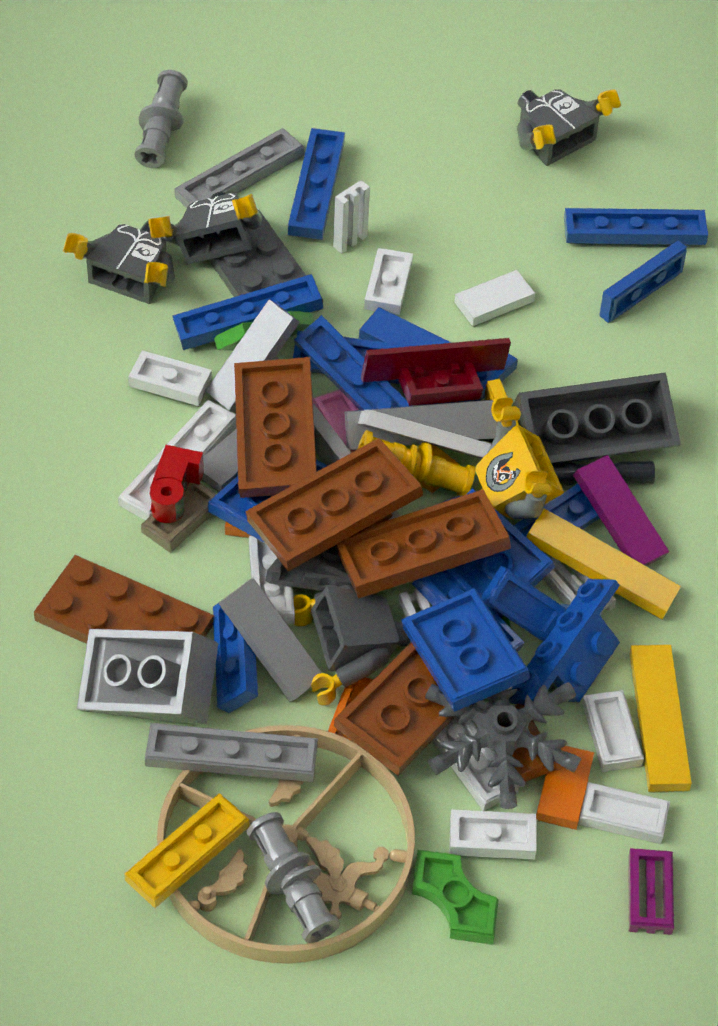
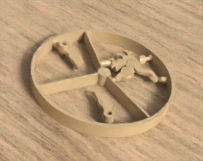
M296 725L265 726L244 731L318 738V748L329 750L351 760L293 825L284 824L282 827L289 840L295 844L297 849L298 840H306V844L317 858L320 869L328 873L327 875L321 872L313 882L318 886L324 904L331 903L330 915H336L338 920L341 919L342 913L338 906L343 903L359 911H362L365 907L374 913L354 928L323 941L300 945H271L254 942L253 938L271 894L265 885L245 938L243 939L228 933L209 922L197 911L199 908L205 912L212 911L217 905V896L234 893L237 886L244 884L243 875L248 870V865L244 862L242 849H238L229 864L219 872L218 881L198 892V901L191 900L187 902L179 889L172 893L169 898L183 919L196 932L213 944L238 956L269 963L290 964L324 959L341 953L357 945L381 927L393 913L407 888L414 857L415 830L406 796L386 766L345 737L317 728ZM362 767L384 787L395 803L404 825L407 851L394 849L388 853L386 848L377 847L373 858L376 860L375 862L359 861L350 863L343 871L344 859L339 856L340 849L332 847L328 840L319 841L315 837H309V833L305 828ZM183 770L172 784L160 812L157 845L165 839L168 822L179 799L199 808H202L213 799L189 787L203 772ZM279 779L278 786L269 800V805L273 807L278 806L281 802L290 803L293 795L301 793L300 785L304 781ZM242 812L247 818H249L250 826L251 823L256 820V818ZM388 857L394 862L405 863L395 888L381 906H377V903L368 899L369 893L355 887L360 877L377 874L383 868V862H386ZM309 860L308 866L316 865L314 861Z

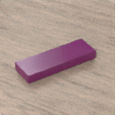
M608 455L576 470L573 474L574 478L622 553L645 566L658 561L669 553L668 548Z

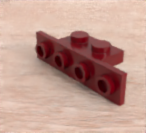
M509 338L366 350L361 379L362 382L399 379L409 406L481 399L483 387L476 372L504 370L511 341Z

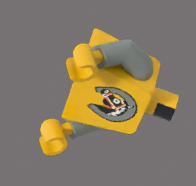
M497 398L492 402L491 406L492 416L497 421L496 436L487 454L476 465L475 472L492 506L500 514L511 520L537 518L541 515L544 504L559 497L564 491L540 437L520 425H516V420H519L521 417L520 409L516 406L512 407V398Z

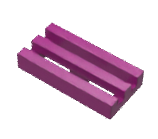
M630 848L628 855L629 932H638L639 928L646 929V933L655 934L656 930H663V934L672 935L674 930L673 851ZM639 860H645L646 917H640ZM655 861H662L663 918H656Z

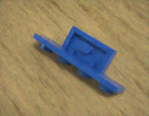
M587 579L579 587L577 595L566 611L558 617L556 625L545 641L537 647L534 657L527 665L530 679L511 688L517 689V692L508 699L510 704L525 705L526 696L528 695L534 701L542 685H546L548 690L552 683L558 688L567 682L572 685L576 696L568 702L581 701L620 644L618 638L600 616V613L620 586L616 580Z

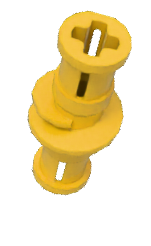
M366 430L363 433L357 449L377 439V437L373 436V432ZM382 440L419 483L424 481L427 485L439 486L457 492V496L459 495L460 497L470 491L475 477V466L468 464L466 467L448 462L445 458L436 455L432 456V447L428 442H422L418 448L416 444H412L409 449L403 444Z

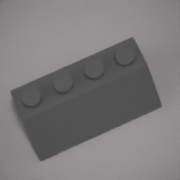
M666 372L519 392L512 404V407L516 406L521 411V417L517 420L519 425L540 437L551 464L601 458L607 455L615 456L679 447L681 445Z

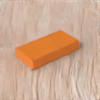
M564 746L561 750L572 753L582 759L575 773L556 763L557 770L546 774L536 820L577 830L594 752Z

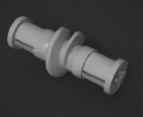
M175 70L160 72L157 79L159 87L153 97L152 104L142 109L138 117L139 125L143 130V139L141 145L136 148L134 157L145 167L158 168L164 164L166 158L164 150L170 140L171 131L180 129L184 122L183 116L178 109L181 93L187 89L188 81L182 73Z
M272 812L265 814L253 821L246 832L250 840H256L264 855V861L271 871L265 880L266 888L271 894H285L286 902L291 912L296 914L304 929L301 935L306 943L323 940L337 930L340 922L336 915H330L321 898L322 894L318 886L313 882L321 874V869L318 865L305 867L309 862L310 856L308 853L298 852L295 844L289 840L282 827L284 820L280 813Z

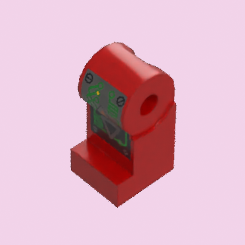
M165 445L149 493L152 502L151 513L157 521L173 523L182 518L185 512L184 496L189 483L200 485L204 475L203 452Z

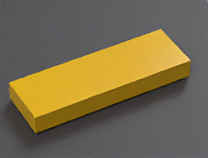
M220 793L217 794L124 873L125 881L156 908L249 828V818Z

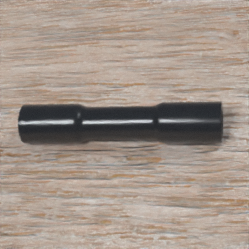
M621 461L614 463L626 484H654V461ZM573 462L552 464L561 485H574L578 483L573 474L576 470L588 465Z

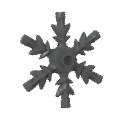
M567 682L549 694L546 685H542L534 701L528 695L526 696L525 707L521 709H516L515 706L510 705L508 699L517 692V689L508 688L489 697L493 700V703L488 709L478 708L476 702L456 712L453 711L440 688L431 684L425 699L445 707L439 711L440 716H461L458 724L472 720L478 728L474 736L458 733L462 741L441 742L440 745L448 751L429 760L430 768L436 775L442 773L455 763H457L458 771L463 772L472 755L478 762L481 748H490L496 752L497 758L488 767H497V769L491 776L488 786L491 788L500 785V807L512 809L517 806L515 785L526 786L524 779L514 768L523 767L522 763L513 757L515 749L519 747L528 748L532 761L538 754L542 763L549 771H553L554 762H556L565 769L575 773L582 758L561 750V748L567 745L566 740H545L548 732L533 736L528 730V725L532 720L547 723L543 715L559 716L564 714V710L557 705L567 702L576 696L575 690L570 683Z

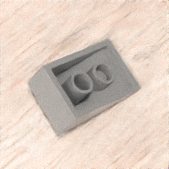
M89 629L77 709L87 712L167 722L207 724L219 643L195 632Z

